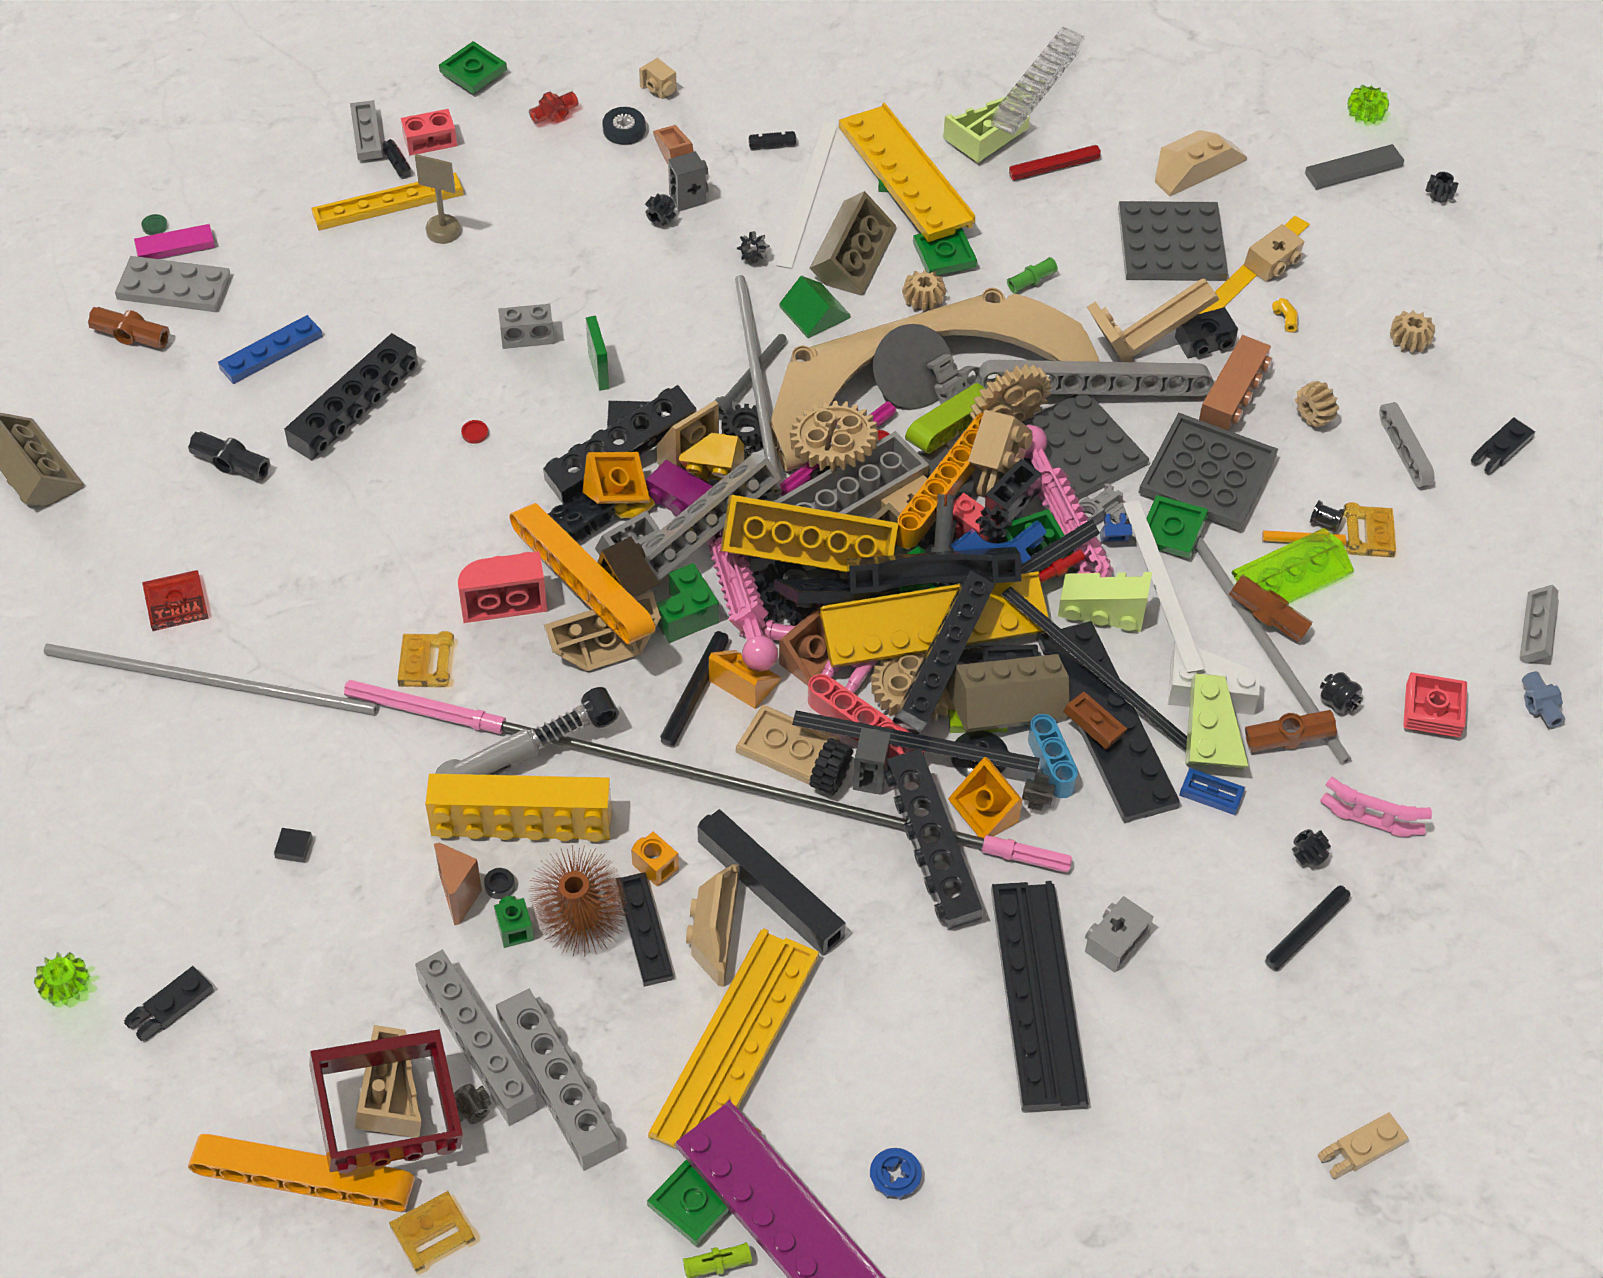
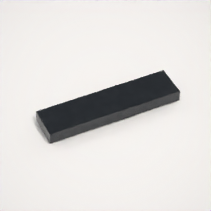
M645 872L616 878L617 881H621L616 884L622 885L618 886L622 887L619 888L622 890L618 892L624 893L620 894L623 895L620 897H624L620 899L625 900L620 901H624L621 902L624 903L622 905H625L622 907H626L623 908L624 915H626L625 919L643 987L674 980Z

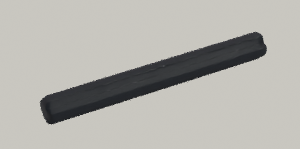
M716 631L712 636L660 735L662 744L669 747L676 744L709 680L710 654L724 651L729 642L726 633Z

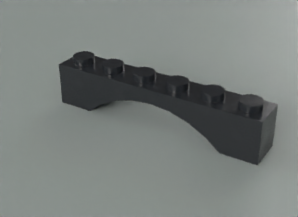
M1015 546L846 559L848 588L851 594L880 592L892 588L924 583L962 582L970 570L992 583L1021 581V555Z

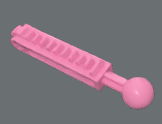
M1028 424L1026 426L1032 430L1033 439L1024 457L1030 458L1034 468L1042 473L1041 491L1037 496L1043 501V506L1051 511L1066 535L1087 522L1088 516L1082 512L1084 508L1078 503L1080 500L1074 495V489L1070 487L1071 483L1067 479L1068 475L1060 467L1054 468L1051 466L1044 452L1048 443L1045 432L1038 426ZM1097 536L1073 550L1074 553L1081 549L1086 558L1074 565L1079 570L1077 573H1100L1101 577H1111L1114 569L1111 567L1110 559L1104 556L1106 551L1100 547L1102 543L1096 538Z
M723 527L708 540L707 545L710 547L711 559L715 563L714 568L718 571L716 575L720 578L718 582L722 586L721 591L725 594L723 598L727 602L726 607L730 610L728 612L730 615L728 619L739 631L744 630L747 639L743 646L742 659L748 668L763 672L769 670L778 658L777 646L773 640L763 636L761 630L762 627L766 626L764 618L769 613L762 606L764 602L759 598L761 595L757 591L758 586L754 583L756 580L751 575L753 571L749 568L751 564L747 560L748 556L720 552Z

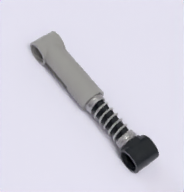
M593 688L583 695L581 704L574 707L571 713L566 711L565 716L558 715L557 720L551 719L549 724L544 722V726H537L535 731L533 729L529 731L523 729L461 761L458 759L446 761L437 768L435 774L498 775L538 755V750L544 748L545 744H552L551 741L555 739L559 741V737H566V734L569 732L573 734V730L577 728L580 730L581 726L584 728L591 724L597 728L609 726L618 718L619 710L606 688Z

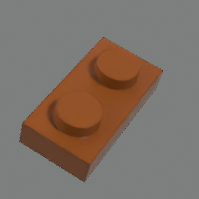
M1082 692L1069 702L1063 711L1105 749L1119 740L1127 730L1125 726L1085 692Z

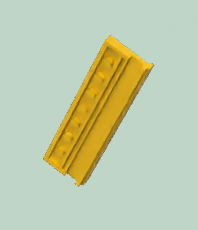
M885 102L880 107L839 119L840 130L875 175L882 181L886 189L928 242L955 234V229L964 226L968 229L973 228L976 218L974 212Z
M1039 572L1021 574L1020 582L994 583L995 586L966 646L1034 635L1039 632L1046 633L1001 594L1009 587H1012L1048 617L1039 580ZM960 584L822 606L819 615L824 627V638L831 668L901 657L909 654L925 653Z
M763 928L760 930L648 1132V1138L656 1139L676 1148L677 1140L726 1104L728 1100L737 1109L739 1108L817 962L819 951L786 937L784 940L769 934L767 929Z

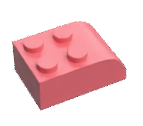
M540 551L479 559L468 564L458 577L463 623L547 612Z

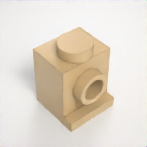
M656 58L639 68L640 87L642 89L647 87L649 91L655 93L661 99L677 91L676 72L660 59Z

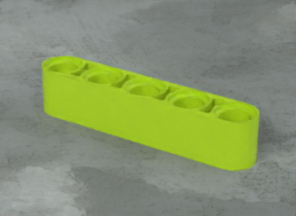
M975 383L916 419L909 426L905 434V440L930 454L959 436L972 423V417L970 416L972 409L970 407L976 404L974 398L981 396L979 390L985 388L979 383Z

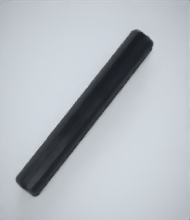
M1342 885L1337 886L1266 956L1265 964L1274 971L1278 970L1349 900L1350 891Z

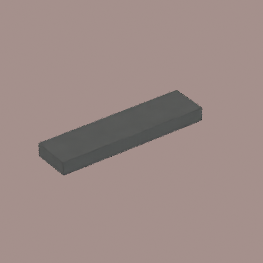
M1391 144L1306 167L1305 174L1315 189L1402 167L1404 159L1395 146Z

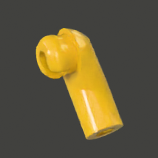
M1279 298L1278 301H1274L1272 309L1275 311V314L1283 313L1285 316L1284 329L1287 332H1295L1298 326L1297 310L1288 299Z
M649 496L650 501L648 503H636L634 505L614 503L616 505L614 507L616 510L615 514L620 518L632 519L646 510L648 512L655 506V502Z

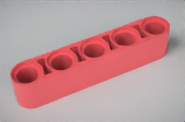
M818 674L809 680L808 704L818 714L909 732L892 722L886 715L825 674ZM890 745L889 758L916 749Z

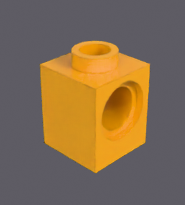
M654 831L647 837L638 839L631 849L632 865L641 873L645 872L646 877L657 887L679 869L678 852ZM649 856H658L654 859L648 858Z

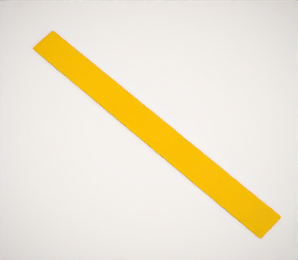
M1293 216L1284 226L1299 236L1310 224L1297 216ZM1243 264L1215 291L1220 300L1199 314L1225 307L1257 275Z

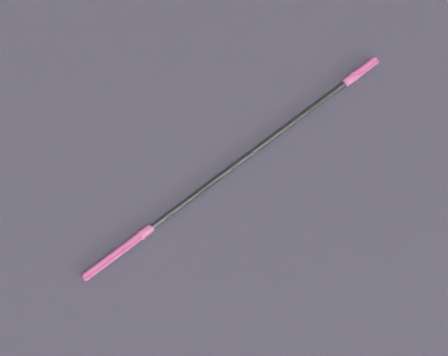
M354 680L346 682L344 687V695L347 697L469 726L479 731L485 730L497 734H502L505 731L515 734L523 729L527 731L531 729L537 730L507 722L505 717L489 714L483 710L478 709L476 711ZM568 736L559 737V741L556 739L551 741L554 744L904 829L903 824L907 823L904 818ZM953 831L958 843L982 848L983 853L1003 857L1005 860L1011 861L1012 859L1065 873L1069 872L1072 857L1067 854L1015 842L1016 840L1012 839L1006 840L989 835L982 838Z

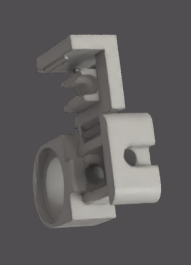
M943 354L926 364L927 368L933 369L938 383H941L936 384L934 387L940 404L972 386L968 383V375L971 371H974L976 374L974 384L979 383L983 386L979 374L980 367L965 366L960 370L954 369L952 365L954 359L950 354Z
M1109 483L1105 484L1104 491L1092 499L1086 497L1079 502L1084 508L1082 512L1088 511L1093 513L1091 517H1088L1087 521L1092 519L1095 525L1104 519L1105 514L1109 513L1111 520L1115 519L1116 524L1119 523L1120 513H1124L1126 515L1125 524H1130L1123 505L1125 503L1123 501V493L1119 490L1115 492L1114 486Z

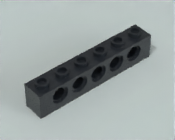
M393 333L387 336L284 428L288 446L311 461L323 453L336 438L342 436L346 429L355 421L360 420L364 413L377 404L389 390L395 388L400 380L408 373L414 371L418 365L416 347Z
M679 385L672 389L667 388L651 402L640 404L633 413L628 416L619 417L612 426L605 430H598L591 436V439L583 444L574 445L562 457L551 459L543 468L544 479L563 504L573 498L576 493L583 491L586 455L588 452H639L640 456L655 447L672 426L697 412L696 407ZM661 412L669 413V415L665 417L659 416L658 414ZM638 426L647 427V429L642 431L637 430L635 428ZM619 439L625 441L623 444L619 445L613 443L615 440ZM577 467L580 469L578 472L571 473L568 471L570 468Z
M971 570L960 583L892 722L915 734H919L927 725L995 586L994 583Z
M919 748L887 759L888 770L884 771V776L888 787H894L897 796L894 797V803L898 813H904L907 823L903 825L909 841L914 840L917 850L913 851L919 868L924 866L927 877H924V883L929 895L934 894L938 903L934 905L938 921H944L947 930L982 919L983 909L922 749ZM914 782L919 787L915 790H908L904 785ZM923 808L929 813L926 816L920 817L915 815L914 811ZM928 835H935L939 840L936 843H927L924 838ZM937 862H945L949 865V868L941 871L937 870L934 865ZM947 889H956L960 894L955 898H949L944 892Z

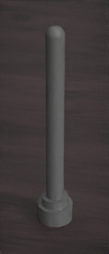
M779 334L759 356L761 370L786 342L787 338L784 334ZM750 368L725 396L717 397L714 400L719 403V420L723 419L724 413L728 414V409L733 407V402L752 382Z

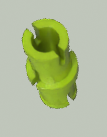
M747 1242L721 1250L715 1247L711 1248L709 1253L682 1258L686 1278H694L713 1272L719 1275L723 1274L725 1269L752 1264L751 1252Z

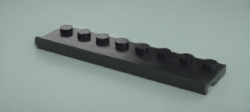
M1092 621L1062 628L1065 633L1119 678ZM1037 633L1036 640L1043 654H1058L1069 676V702L1082 692H1085L1127 728L1125 734L1119 740L1105 749L1077 724L1122 821L1129 823L1132 818L1143 815L1150 817L1178 809L1180 800L1135 708L1049 634Z
M1046 881L1045 884L1028 885V882L992 884L991 896L1021 1110L1033 1111L1080 1107L1088 1109V1096L1055 886L1052 884V881Z

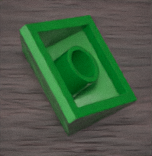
M804 276L798 278L779 303L782 311L807 338L850 318V313L822 283Z

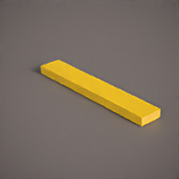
M453 173L455 193L441 190L443 200L464 195L456 173ZM418 182L312 207L311 210L318 231L434 203L436 202L435 188L419 185Z

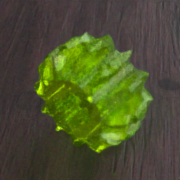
M1372 84L1369 87L1361 85L1360 88H1354L1347 102V109H1349V115L1355 117V121L1362 120L1364 124L1370 121L1375 124L1377 120H1383L1389 108V99L1386 92H1381V87L1373 88Z
M57 952L55 959L52 960L45 957V966L36 967L38 976L34 978V984L38 989L40 997L43 1000L48 999L53 1006L60 1000L67 1006L70 998L73 997L79 1000V992L88 991L86 981L90 980L89 971L85 968L84 961L81 958H75L71 952L65 957H62Z

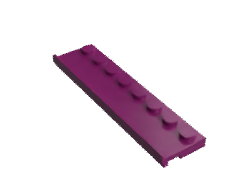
M730 1100L676 1141L675 1147L787 1278H885Z

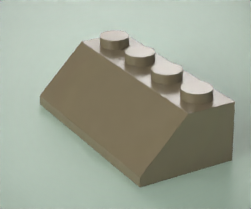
M865 191L845 200L810 266L811 271L826 286L857 295L863 294L896 228L895 223Z
M0 413V471L7 479V483L18 493L23 503L29 506L39 505L47 507L82 489L84 483L33 418Z
M1058 654L956 665L946 685L948 694L965 732L1030 725L1032 718L1038 714L1050 715L1055 721L1069 719V716L1063 712L1069 703V676Z

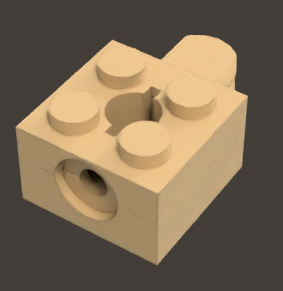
M984 410L968 460L969 463L982 471L977 487V495L979 497L985 498V494L1020 459H1024L1026 450L1032 444V430L1013 416Z

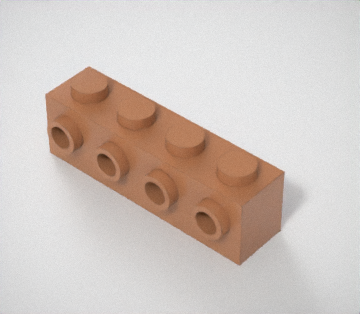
M1245 335L1241 336L1202 403L1199 420L1228 431L1233 423L1236 425L1239 423L1243 413L1242 407L1249 405L1253 395L1252 389H1258L1263 377L1262 371L1267 372L1271 365L1272 357H1269L1271 345Z

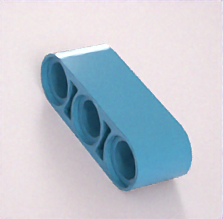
M1038 714L1032 718L1030 723L1029 746L1034 757L1040 758L1039 768L1051 794L1058 798H1068L1075 790L1078 775L1077 767L1054 718L1047 714Z

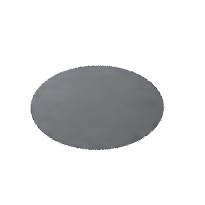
M920 324L902 325L887 333L880 341L873 359L874 378L882 394L892 403L911 409L922 408L937 401L938 396L934 387L936 384L941 383H938L933 369L927 368L926 364L943 354L951 355L945 340L933 329Z

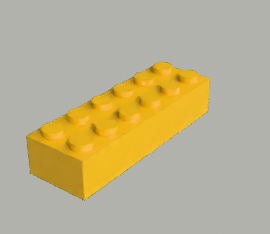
M730 495L720 552L847 573L846 559L893 555L899 523Z
M429 774L425 806L431 836H438L440 838L468 837L471 839L497 837L503 840L511 838H528L530 840H540L543 838L561 841L587 839L593 842L610 840L612 819L610 777Z

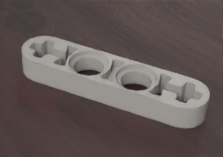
M1396 402L1381 405L1379 409L1381 423L1414 484L1417 487L1433 484L1435 479L1433 467L1399 405Z

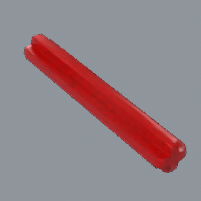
M1091 145L1012 165L1009 167V175L1012 180H1017L1100 158L1101 150L1098 145Z

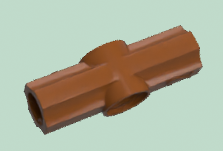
M93 307L89 313V328L111 334L122 344L131 345L135 341L160 349L164 348L168 343L170 332L167 326L146 321L139 313L133 310H127L122 314L101 307Z
M1242 574L1228 594L1253 611L1252 614L1261 622L1271 627L1275 626L1298 643L1313 623V621L1289 606V602L1272 590L1264 589L1244 574Z
M1331 710L1301 716L1296 713H1286L1276 721L1246 726L1245 735L1248 749L1250 752H1256L1281 746L1286 749H1295L1302 742L1336 736L1337 728L1336 720ZM1292 729V730H1295L1296 732H1294V733H1289V732H1286L1285 730Z

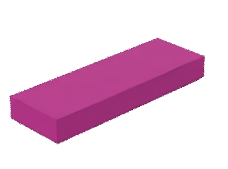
M210 224L134 238L137 256L152 259L215 247Z

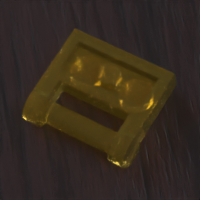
M1355 502L1346 503L1343 506L1345 510L1344 516L1347 518L1348 531L1346 552L1350 555L1394 558L1396 542L1393 508L1359 506ZM1358 519L1364 520L1365 542L1359 540Z
M441 631L438 634H403L397 679L398 686H448L450 682V674L448 673L450 647L454 644V634L448 631ZM432 648H439L436 672L429 674Z
M449 1191L389 1222L393 1234L415 1273L425 1269V1264L463 1243L468 1245L476 1240L470 1226L466 1223ZM456 1227L457 1232L419 1253L415 1250Z

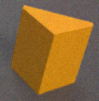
M588 452L586 455L583 493L597 504L648 503L650 498L639 452Z
M737 650L713 652L709 656V681L754 709L758 707L781 679L780 676L770 670L758 672L748 668L742 659V653Z
M984 757L948 798L978 837L985 838L986 835L994 837L1018 823L1023 801L987 757Z

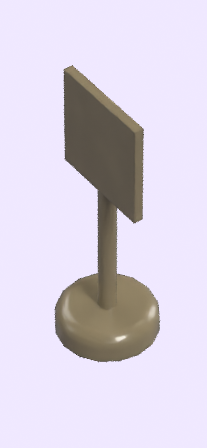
M416 154L415 162L419 185L435 188L438 215L431 217L426 224L427 237L435 243H451L460 236L461 226L454 216L444 214L441 190L455 193L452 163Z

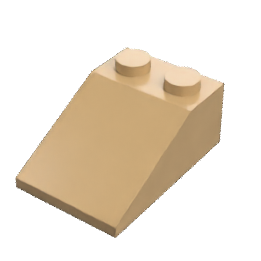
M713 401L672 426L656 446L657 463L661 465L665 460H668L686 471V468L679 461L680 455L709 434H719V403Z

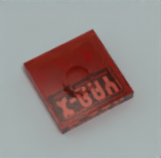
M198 570L142 582L152 631L209 619Z

